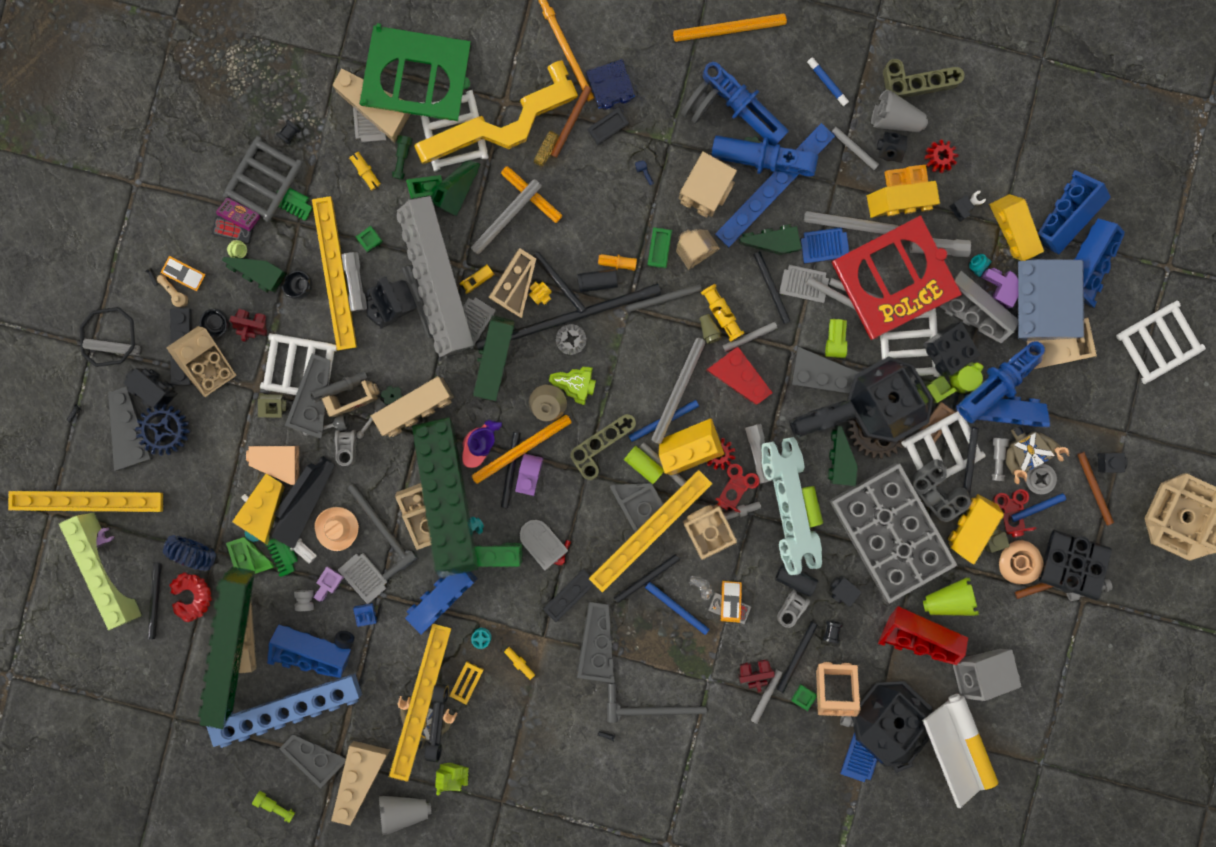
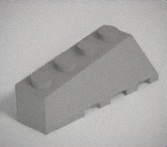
M962 271L953 278L962 295L938 306L944 309L946 314L950 316L955 315L962 319L966 325L977 327L979 332L999 343H1002L1015 331L1019 320Z

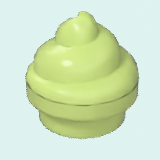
M234 240L228 245L227 252L231 258L241 259L246 255L247 247L242 241Z

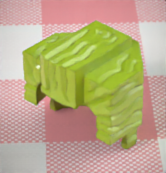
M453 763L440 764V768L436 771V795H440L443 791H461L462 785L468 786L469 768Z

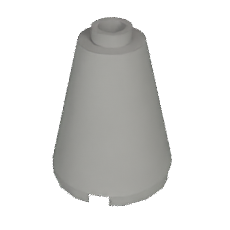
M890 90L883 91L879 97V100H881L879 106L875 105L871 119L873 127L918 133L926 128L928 119H926L927 115L894 92Z
M379 796L382 835H388L428 819V815H431V804L427 803L426 799Z

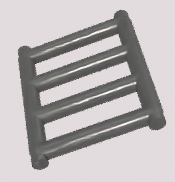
M256 136L222 196L224 198H232L263 216V219L269 222L298 174L303 161L290 158L262 142L263 139ZM259 148L291 166L292 168L287 177L255 160L253 156ZM248 165L282 183L277 194L243 175ZM238 182L244 183L273 200L268 210L236 193L234 189Z

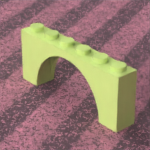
M95 514L77 515L60 523L59 526L108 630L141 617L142 614L135 599L127 598L121 594L110 581L102 566L96 544L97 534L101 530V526Z

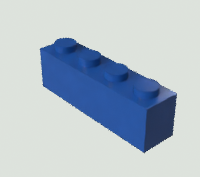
M1076 170L1072 174L1073 179L1070 184L1067 183L1063 196L1056 201L1053 213L1048 215L1038 232L1044 247L1057 254L1063 251L1111 198L1104 183Z
M1097 219L1091 227L1088 237L1082 243L1076 258L1073 259L1083 260L1084 303L1095 308L1097 303L1094 300L1097 291L1101 292L1104 286L1101 284L1103 276L1110 271V259L1116 256L1125 234L1118 224L1102 219Z
M1015 396L1009 399L1001 398L977 419L1035 427H1050L1047 404L1040 403V399L1029 398L1028 402L1021 401V397Z
M471 571L447 576L445 579L443 577L434 584L436 588L432 592L428 590L420 598L422 602L418 606L414 604L406 611L409 615L405 619L422 634L478 578Z
M278 625L269 642L267 664L274 665L275 662L282 663V667L290 668L293 665L300 667L302 671L308 672V670L313 669L316 670L317 674L341 678L349 662L351 649H341L325 639H319L308 633L293 630L288 626Z

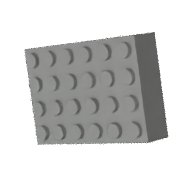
M899 463L887 467L829 500L886 602L891 603L957 566ZM912 549H913L914 552H915V557H914V559H913ZM897 559H899L901 562L907 563V564L899 563V562L897 561Z

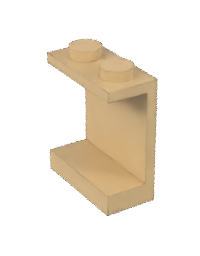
M362 381L361 383L367 397L341 407L337 396L322 398L329 417L346 414L376 401L378 394H380L377 385L371 381Z

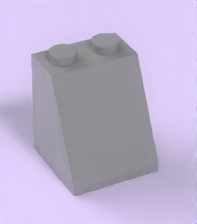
M996 649L964 657L958 665H953L960 696H964L965 699L987 701L1021 687L1020 676L1012 649Z

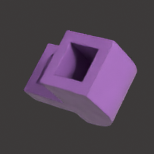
M995 268L985 270L981 278L998 286L992 297L1007 309L1012 308L1018 298L1017 276L1011 271L1006 272L1002 276V272Z
M524 454L515 492L534 496L543 464V457Z

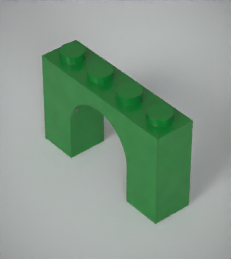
M522 543L475 546L478 567H519L523 562Z

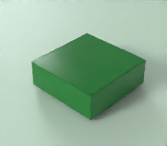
M369 226L356 236L367 253L383 242L372 226Z
M800 684L791 701L808 711L817 694Z

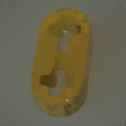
M551 130L548 132L534 159L535 164L541 167L545 165L558 140V134Z

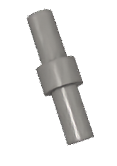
M759 501L746 506L743 504L736 507V509L741 511L740 513L731 510L723 513L726 520L738 516L741 518L747 516L749 512L761 509Z

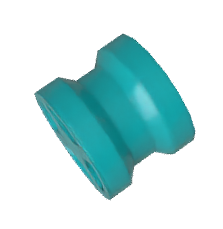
M486 628L475 630L471 637L473 646L478 649L487 647L492 638L490 631Z

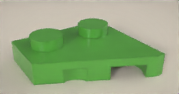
M246 537L226 543L234 567L253 570L255 574L274 568V564Z

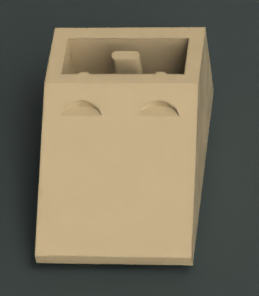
M1089 318L1084 319V338L1037 341L1043 344L1045 351L1042 362L1034 369L1097 356ZM1031 352L1032 355H1039L1037 352Z
M198 326L166 347L179 367L204 397L236 376L206 328Z

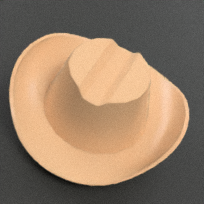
M328 508L320 513L315 521L317 539L329 550H344L357 537L358 521L354 514L345 508Z
M1017 540L1010 543V547L1002 551L999 560V569L1002 576L1014 584H1028L1035 581L1041 575L1044 566L1040 551L1028 541Z

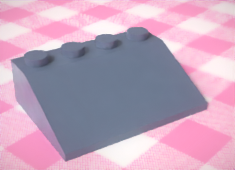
M1083 260L1018 261L1019 338L1021 340L1041 341L1084 338Z

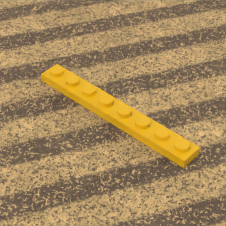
M331 196L312 199L337 351L357 348L333 199Z
M698 470L589 577V580L603 592L712 483Z
M9 491L8 510L163 512V492Z
M432 624L389 777L409 781L451 628Z

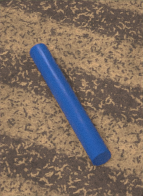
M1063 493L1010 515V518L1014 523L1066 500V497Z

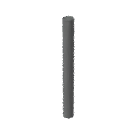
M700 284L629 304L627 309L628 312L636 311L700 292L702 288Z

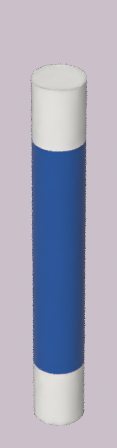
M812 57L807 63L844 107L849 100Z

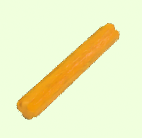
M506 166L502 170L501 174L520 192L528 186L510 167ZM537 192L530 199L555 223L559 222L562 218V214Z

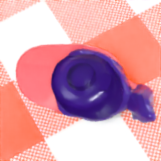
M487 420L481 428L473 429L466 435L462 443L464 449L462 461L466 467L475 468L483 462L494 445V431L501 428V422Z

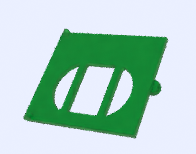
M380 23L377 26L374 25L359 104L365 107L458 121L463 89L470 87V81L465 76L471 41L382 27ZM399 60L393 96L389 97L381 86V74L388 64ZM405 61L432 65L425 103L399 100ZM441 67L448 75L450 88L447 95L441 101L432 104L437 68Z

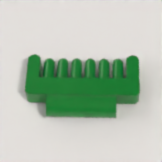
M290 187L279 205L283 210L285 208L286 212L290 210V214L294 213V216L302 218L303 221H307L313 209L312 206L307 204L309 197Z
M275 538L269 540L268 545H265L269 546L268 550H272L270 554L272 559H275L274 563L280 562L276 564L278 572H281L279 576L282 577L295 571L293 563L298 560L294 551H291L289 546Z

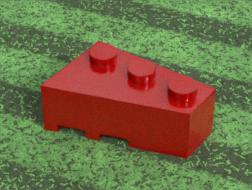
M736 347L706 370L754 405L759 404L772 394V391L739 347Z

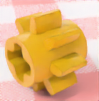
M543 281L540 284L535 282L529 287L531 292L528 295L537 305L541 302L545 305L551 300L549 295L552 291Z

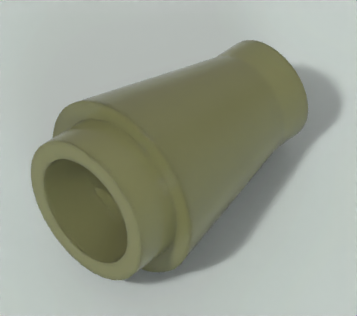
M710 314L700 317L703 339L707 344L719 341L721 339V331L712 320Z

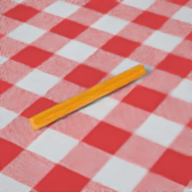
M777 14L674 30L673 38L675 42L776 27L786 25L787 19L785 14Z
M568 415L562 416L474 473L472 479L476 484L480 483L571 424V419Z

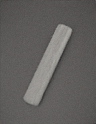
M84 339L83 341L84 349L125 354L131 347L129 344ZM135 345L130 355L139 356L141 347Z

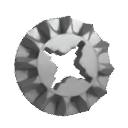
M568 324L557 332L556 345L563 353L574 355L585 347L586 335L581 327ZM567 332L572 336H579L574 340L575 347L570 342L563 343V341L568 339Z
M1040 464L1027 472L1025 483L1032 492L1047 494L1054 489L1057 476L1052 467ZM1036 474L1040 476L1045 475L1043 478L1045 484L1041 482L1036 483L1038 480Z

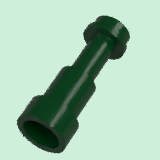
M397 136V163L395 171H392V178L404 179L403 168L405 159L408 157L409 146L412 145L413 138Z

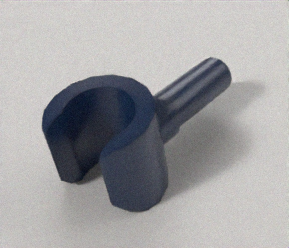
M635 162L637 172L643 171L649 185L654 184L648 173L646 162Z

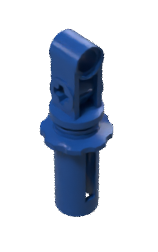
M716 62L706 65L703 71V78L711 87L719 90L718 95L727 101L725 105L727 107L730 106L735 111L732 116L733 119L738 115L742 117L763 139L764 137L768 138L770 145L775 146L788 133L789 130L757 100L755 96L759 93L758 90L753 93L749 92L746 89L747 86L744 84L741 86L732 75L727 73ZM710 68L715 69L717 76H709L707 70ZM746 106L751 108L775 132L773 133Z
M716 135L712 148V157L715 159L756 166L758 174H761L763 169L767 168L773 172L780 170L803 176H814L819 157L813 152L782 148L778 144L776 146L770 145L766 137H764L763 143H756Z
M1037 341L1030 342L1023 350L1015 354L1008 363H1002L999 369L989 368L987 370L988 379L956 406L959 414L969 423H973L1004 395L1009 398L1016 395L1015 386H1019L1022 383V379L1042 362L1045 351L1043 344ZM1031 352H1037L1039 355H1032Z

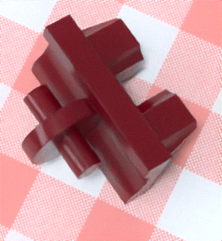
M238 309L236 315L231 316L229 321L232 323V328L237 329L236 334L241 335V340L247 342L249 337L255 339L256 334L267 335V318L264 314L257 313L252 321L248 320L250 315L248 311Z
M767 659L757 661L759 671L752 672L750 663L740 664V674H738L740 683L751 682L748 683L749 689L756 688L757 693L762 692L761 686L768 685L767 680L762 679L775 677L774 671Z

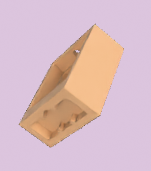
M830 662L819 664L816 670L818 715L857 717L860 711L857 665L850 663L835 665ZM824 674L851 675L852 702L825 701Z

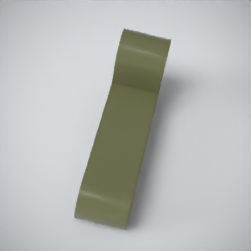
M892 59L884 67L883 77L886 90L894 92L901 98L956 88L963 81L964 72L959 67H951L905 76L903 63L898 59ZM890 66H894L897 69L896 74L890 72ZM931 78H936L939 85H933ZM913 81L919 83V89H915L912 87ZM893 85H898L901 88V92H895Z
M625 414L572 450L571 459L585 479H595L599 473V468L592 457L635 428L636 421L632 415ZM624 418L632 419V427L628 428L626 426L622 428L624 433L620 434L619 429L614 424L618 422L620 426L624 423ZM609 428H614L617 432V436L614 439H609L606 436V431ZM592 439H598L601 442V447L598 450L590 447ZM576 450L584 451L585 457L583 460L575 459L574 453ZM593 466L596 470L595 475L587 476L585 468Z

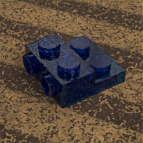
M623 59L586 71L598 109L603 108V110L612 108L615 103L621 102V104L630 102L635 96Z

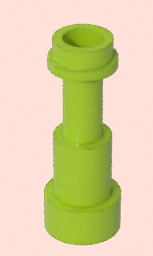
M259 791L252 805L257 808L260 806L270 813L273 811L284 817L285 822L290 823L295 812L292 809L288 811L276 804V801L268 798L264 792Z

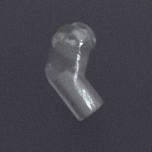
M691 575L689 584L699 587L701 599L709 600L713 595L709 582Z

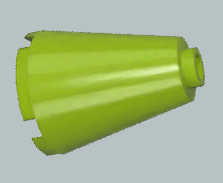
M970 577L927 595L926 600H923L925 612L929 611L930 615H979L978 611H974L977 604L971 584H967V582L971 581Z

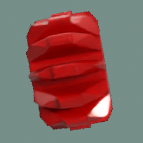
M939 140L938 144L933 142L931 144L932 148L928 147L926 149L928 155L924 159L930 160L926 165L927 167L933 165V172L939 169L940 173H943L945 169L950 171L952 169L951 165L955 166L957 164L955 158L959 154L953 153L956 147L950 148V141L944 145V141ZM940 153H942V154L944 155V156H943V158H944L943 160H940V159H939V157H940L939 154H940Z
M725 438L720 440L725 455L719 459H712L707 463L710 466L715 462L714 470H717L718 464L724 470V462L730 466L732 464L728 461V458L735 459V456L729 455V453L735 451V448L728 449L732 444L730 441L724 446Z

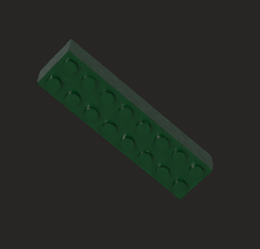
M450 417L413 425L412 430L435 572L442 578L478 570L454 425Z
M232 566L228 572L224 573L223 579H220L218 582L217 591H220V594L214 605L217 613L213 617L211 625L214 628V633L211 634L209 639L211 652L208 653L206 658V664H209L203 678L206 686L201 692L203 705L200 706L198 711L200 725L223 729L233 713L255 571Z

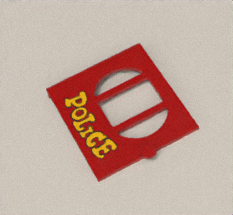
M921 216L831 262L871 340L877 339L879 336L962 295L944 261L947 257V251L943 248H937ZM901 240L911 241L923 250L927 260V268L922 279L917 275L901 244ZM894 243L914 280V284L890 295L870 255ZM862 260H866L884 298L873 297L861 287L858 279V270Z

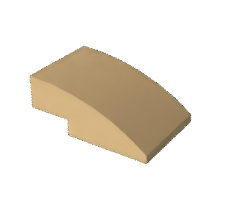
M421 483L396 492V500L416 550L431 545Z

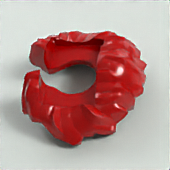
M187 572L178 575L169 586L171 587L170 593L173 595H178L183 590L193 592L194 600L191 604H184L182 601L172 604L173 612L185 622H191L198 617H202L203 613L208 611L212 599L210 588L204 582L205 579L200 578L198 575L187 574Z

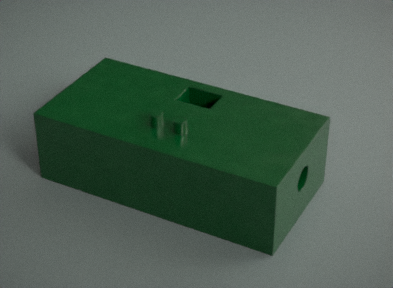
M491 316L484 350L479 351V354H482V358L478 357L477 359L481 363L473 396L496 401L514 327V320Z

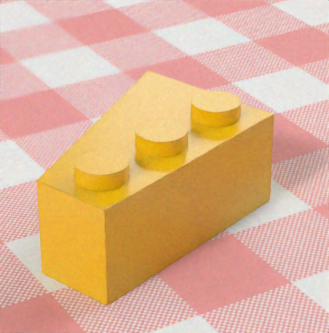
M936 181L885 187L866 195L870 218L885 215L894 216L902 212L910 214L921 209V212L933 210V206L940 204Z
M1009 194L989 204L1010 246V253L1013 258L1026 261L1044 252L1025 199Z
M265 474L232 522L268 545L269 533L272 530L276 516L274 514L279 508L285 488L284 485L268 474Z

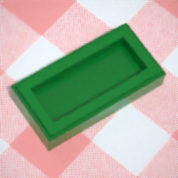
M653 227L647 266L666 269L672 230Z

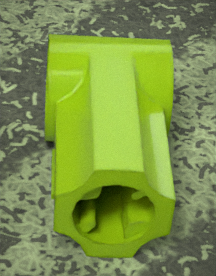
M830 319L829 336L825 348L826 357L846 358L847 320Z

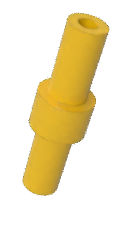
M510 647L504 651L514 662L513 665L516 669H520L529 680L535 676L525 664L526 661L522 657L519 658Z

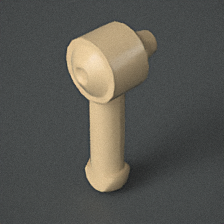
M159 275L157 281L172 296V304L180 308L187 306L188 297L185 294L178 293L165 275Z

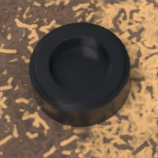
M339 631L335 635L334 643L341 649H349L353 646L355 638L349 631Z

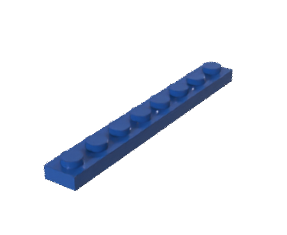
M821 123L796 150L813 152L818 155L835 135ZM776 170L718 230L715 236L729 248L799 174Z

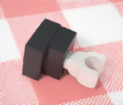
M981 191L975 192L971 199L966 195L949 206L959 222L971 215L969 211L975 205H981L986 201V199L982 201L976 199V196Z

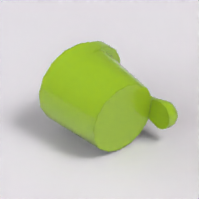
M970 362L955 374L949 376L951 387H955L956 392L961 394H968L982 384L983 375L981 371L983 370V365Z

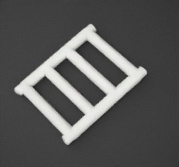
M472 90L462 95L461 103L468 102L470 113L459 115L458 121L443 119L430 123L429 117L421 116L426 139L433 136L432 130L464 123L479 117ZM485 140L478 141L479 150L432 161L434 171L440 170V167L481 157L482 159H488Z
M1179 301L1165 306L1116 335L1119 341L1122 340L1143 376L1141 378L1143 384L1156 379L1206 350L1205 346L1198 342L1179 309L1181 306ZM1170 312L1175 316L1193 348L1184 354L1162 318ZM1153 322H1156L1176 357L1168 363L1165 362L1146 329V326ZM1139 331L1159 366L1158 369L1151 373L1129 338L1130 335Z
M936 308L915 318H929L930 329L887 332L881 335L882 360L888 356L892 358L928 356L926 349L889 351L888 340L919 337L932 338L938 334ZM933 360L932 367L915 368L919 376L934 375V377H941V374L935 369Z
M269 334L268 339L271 341L264 382H261L260 389L291 395L297 394L298 388L290 387L297 345L308 347L304 372L311 354H315L316 349L327 350L326 358L331 360L329 385L334 351L337 352L335 344ZM278 342L289 344L282 385L272 384Z
M958 411L901 441L902 445L907 447L917 471L924 465L914 443L923 438L933 460L939 459L943 461L931 436L932 433L940 429L956 462V465L946 469V478L966 468L967 459L963 460L948 427L949 424L958 420L969 444L971 429L968 422ZM978 444L975 463L986 457L984 452L980 451Z

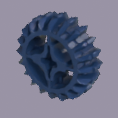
M165 404L162 405L161 410L160 408H154V412L148 408V416L144 413L141 414L145 418L144 421L137 420V423L142 424V427L135 428L136 431H141V434H137L136 438H143L139 444L145 445L147 443L144 450L148 451L152 448L151 454L153 455L157 453V450H159V456L164 455V450H166L167 455H171V448L173 451L178 452L179 450L176 445L184 447V444L180 441L181 439L187 441L188 437L183 436V434L190 433V430L184 429L189 423H182L186 416L181 415L178 417L181 411L177 409L173 413V406H170L167 411ZM165 415L160 423H150L155 417ZM171 417L177 422L178 432L170 428ZM154 427H164L165 429H167V431L171 432V434L167 432L161 434V432ZM148 428L155 432L154 443L148 437ZM171 436L175 438L170 444L160 446L166 437Z
M179 535L169 536L163 548V553L166 557L188 568L206 571L210 570L215 562L216 553L213 549Z

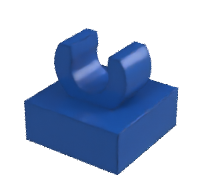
M373 603L354 606L353 610L357 627L376 624L377 618Z

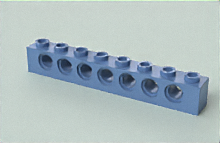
M354 673L232 714L223 729L207 727L213 747L220 745L222 748L232 744L231 741L236 739L239 742L250 738L249 735L254 733L257 736L268 732L267 729L272 727L275 730L286 726L285 723L290 721L293 724L303 721L304 717L308 715L311 718L321 715L322 711L326 709L334 711L339 709L340 705L344 703L352 705L358 702L362 692ZM337 689L344 693L343 698L336 696L335 691ZM319 695L325 698V704L319 703L317 699ZM301 701L307 704V710L301 709L299 705ZM282 708L288 709L289 716L283 715ZM264 714L270 715L271 722L265 721ZM246 720H250L253 723L252 728L246 725ZM228 726H232L234 728V734H231L228 731Z

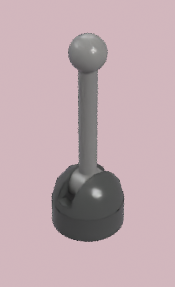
M378 397L375 401L374 414L388 406L384 403V399ZM372 417L362 430L356 433L357 438H363L364 432L373 421Z
M346 415L337 416L332 424L324 425L323 430L332 427L339 431L349 429Z

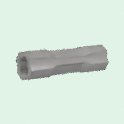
M933 238L937 248L945 249L947 255L955 257L970 256V240ZM910 241V253L924 254L917 244Z
M358 252L342 254L343 269L346 273L349 289L350 311L367 310L366 298L360 277Z
M757 424L746 427L745 430L755 461L759 483L773 481L768 480L764 476L761 463L762 444L765 443L762 425Z

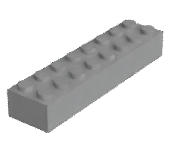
M431 196L409 200L397 210V220L402 226V238L408 247L407 255L409 260L412 261L413 276L417 279L419 285L418 293L423 299L424 313L428 316L429 331L435 341L434 348L439 358L460 353L474 345Z

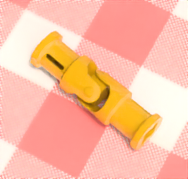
M713 284L703 290L701 294L706 297L710 304L709 308L718 320L721 328H724L731 342L743 335L744 331L740 330L734 314L731 312L725 299L719 295L716 290V284Z

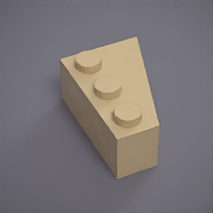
M519 248L488 298L519 318H522L536 258Z

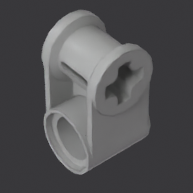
M356 430L351 432L335 431V458L341 466H352L356 462ZM347 452L350 455V460L344 463L342 455Z
M793 590L777 614L778 622L786 628L794 626L808 607L810 600L804 599L797 594L796 590ZM786 613L791 614V620L788 623L782 621V617Z

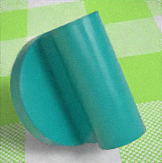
M978 254L971 259L969 267L976 276L981 277L992 261L984 254Z
M472 516L470 518L472 532L475 530L478 534L483 533L482 528L484 525L482 521Z

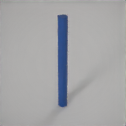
M694 400L677 409L671 421L698 408V402ZM660 419L628 435L631 442L656 430Z
M651 582L645 586L648 591L704 635L710 630L708 627Z

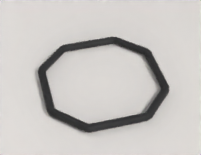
M119 307L92 311L80 326L82 356L95 367L123 363L135 348L133 318ZM119 311L130 321L131 347L121 360L96 363L85 353L83 348L84 327L94 314Z

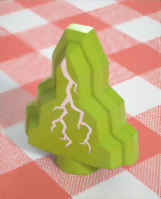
M582 367L580 370L572 369L569 373H554L549 378L550 383L555 387L565 390L567 396L573 397L576 403L585 405L588 395H593L596 380L591 379L593 371L591 367Z

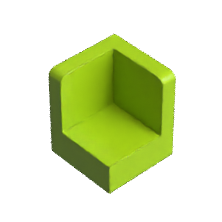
M944 376L938 377L925 385L933 397V403H938L957 391L955 387L951 388Z

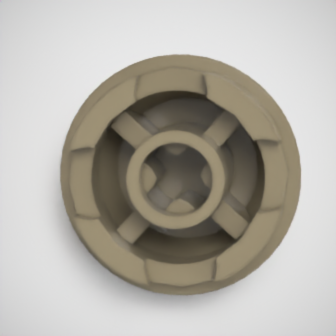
M545 384L533 390L529 397V407L538 419L553 421L564 414L567 400L560 388Z

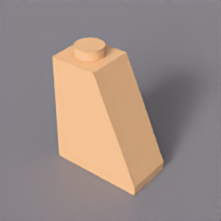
M249 446V450L246 451V461L249 462L250 467L290 485H294L298 480L299 446Z

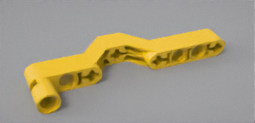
M557 61L547 67L554 82L553 85L529 94L520 100L523 110L518 121L499 128L485 122L484 117L479 116L420 141L414 147L422 164L432 162L483 139L507 149L526 142L536 116L571 102L578 97L572 80H567L569 74L563 61Z

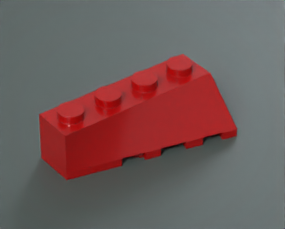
M897 606L890 615L878 644L885 646V643L895 646L894 649L902 651L905 648L913 650L916 655L927 654L931 655L932 659L958 665L966 655L968 637Z

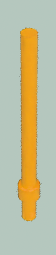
M538 0L543 9L542 13L545 19L549 21L582 90L585 85L589 87L555 18L556 14L553 8L549 6L547 0ZM592 91L590 92L587 101H591L595 98Z

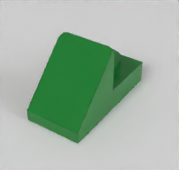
M441 175L407 179L406 182L411 199L432 197L437 185L442 182Z

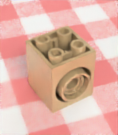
M702 152L680 192V203L688 208L692 206L698 209L697 213L704 217H708V215L712 217L718 205L722 206L733 188L735 182L732 180L737 170Z
M717 504L703 507L688 515V519L683 521L701 559L737 543Z

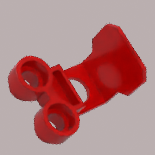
M738 464L728 466L727 475L730 477V480L719 499L716 498L719 501L717 505L726 510L730 507L735 512L740 513L741 511L736 509L738 502L748 488L753 489L759 485V477L754 473H748L745 477L742 476L743 470ZM734 467L738 469L736 475L731 474V469ZM749 477L754 478L755 481L753 484L748 483ZM730 489H734L737 492V498L732 501L726 497V493Z
M1023 489L1014 491L1012 499L1005 493L996 494L993 498V502L998 504L1000 509L1003 510L1006 534H1012V537L1022 536L1024 531L1036 529V527L1025 529L1023 519L1019 520V524L1016 527H1012L1008 523L1010 515L1023 510V504H1026L1029 500L1028 492ZM1017 494L1022 495L1021 501L1016 499ZM998 498L1003 499L1002 505L998 504Z

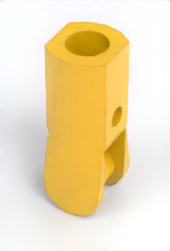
M485 265L463 280L459 285L463 286L466 290L465 293L468 294L494 276V273L488 265ZM474 278L476 284L472 286L469 281Z

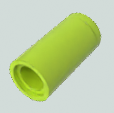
M636 445L624 458L626 463L652 484L664 472V469Z
M815 487L801 488L809 527L823 524Z

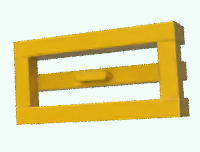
M466 661L450 697L467 705L484 669ZM467 668H471L459 695H456L455 693ZM474 671H477L478 674L466 698H462Z

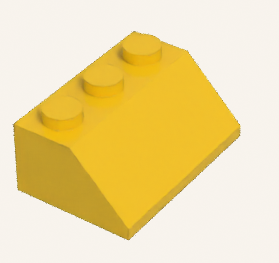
M711 418L664 437L662 443L659 444V458L665 474L675 475L725 455Z
M979 494L975 498H971L969 509L958 520L959 526L956 531L953 530L949 535L950 548L970 563L975 564L1004 515L999 505Z

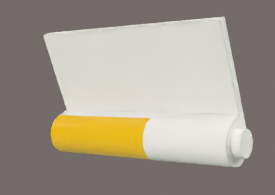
M954 694L949 696V700L927 716L923 722L957 808H961L980 790L991 789L997 786L999 782L965 697L960 696V694Z

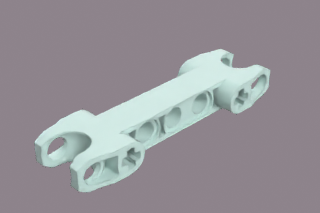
M794 437L783 439L781 456L774 442L763 443L761 463L764 476L774 482L785 539L779 542V550L789 575L801 574V559L803 556L810 569L821 568V542L815 531L810 532L798 473L804 470L803 456Z

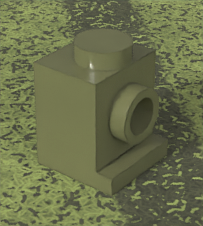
M259 393L258 417L282 418L283 411L287 409V401L283 400V395ZM270 403H276L277 405L271 406Z
M996 527L985 546V550L991 553L1010 547L1006 533L1000 531L999 527Z

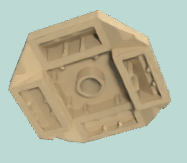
M1186 473L1162 482L1145 516L1151 544L1189 561L1216 553V487ZM1187 512L1188 518L1186 521H1183L1182 516Z

